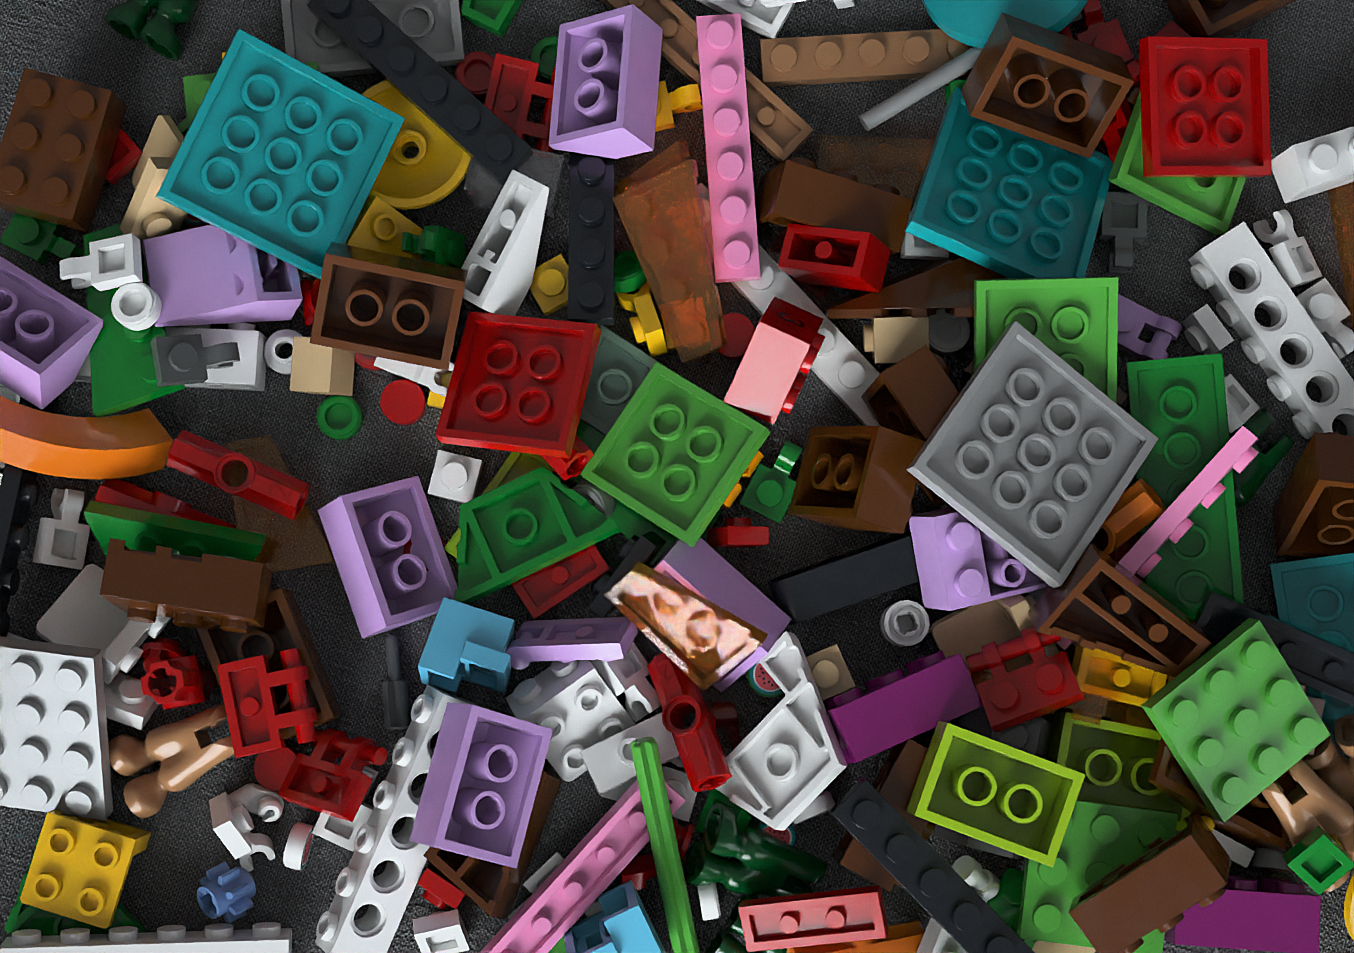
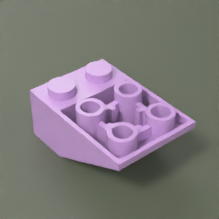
M211 224L145 239L142 242L149 287L158 294L162 304L161 314L155 322V327L291 320L303 300L298 269Z
M953 507L911 515L909 525L925 608L952 611L1050 587Z

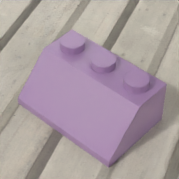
M634 4L560 24L548 144L551 148L614 159L654 150L663 29Z
M0 256V384L43 410L74 382L103 327V320Z
M419 476L341 495L318 510L362 639L438 613L443 597L455 600V590L458 589ZM410 539L412 542L410 554H403L404 545Z
M699 538L693 548L677 539L620 601L624 607L674 651L684 650L691 666L720 692H723L763 658L791 621V618L776 606L774 602L767 598L701 538Z
M447 702L409 841L517 869L553 729L473 704Z

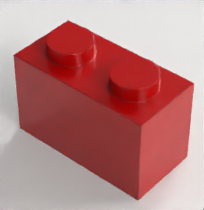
M788 223L778 267L800 283L881 293L891 249L869 232Z

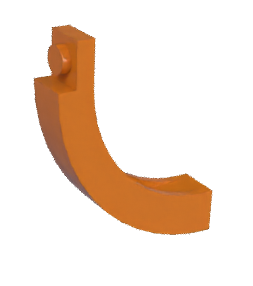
M0 395L1 462L45 475L95 480L138 476L162 470L165 467L173 439L149 408L109 417H75L33 409Z

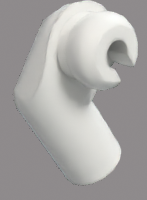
M248 783L228 795L236 807L242 804L248 812L261 816L262 821L265 822L276 821L281 817L284 808V801L282 797L277 795L276 791L268 790L255 783Z

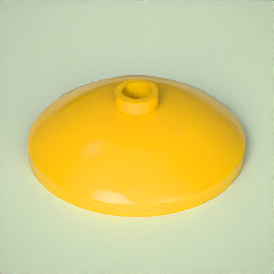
M382 81L362 93L361 95L405 118L368 198L377 195L394 209L411 210L430 206L453 192L467 174L472 158L388 81ZM415 146L419 148V152L414 158H406L404 156V152L408 147Z

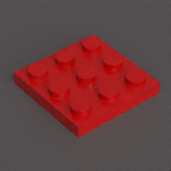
M1157 36L1139 39L1143 177H1264L1272 175L1267 39Z
M469 311L436 430V438L445 444L570 458L601 336V330L598 325Z

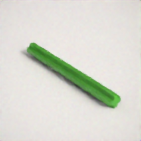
M653 737L639 738L632 741L630 747L673 953H700L658 745Z

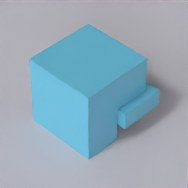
M443 597L418 664L421 683L456 694L462 679L505 694L511 679V655L506 654V650L510 642L514 640V620Z
M632 880L601 894L598 900L603 910L575 923L564 934L566 953H665Z

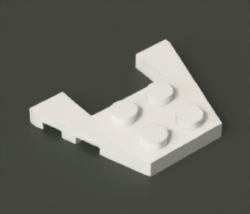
M787 631L775 642L770 651L759 660L760 664L785 693V697L726 757L733 776L726 781V784L715 788L729 797L730 801L773 829L782 831L848 766L799 639L794 633ZM680 757L670 761L676 766L684 768Z

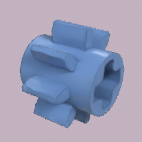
M224 861L207 870V876L200 879L202 886L197 890V900L200 908L209 918L216 919L223 915L226 923L230 924L246 915V910L253 907L254 904L251 899L256 894V886L250 873L243 867H235L230 870L228 864Z

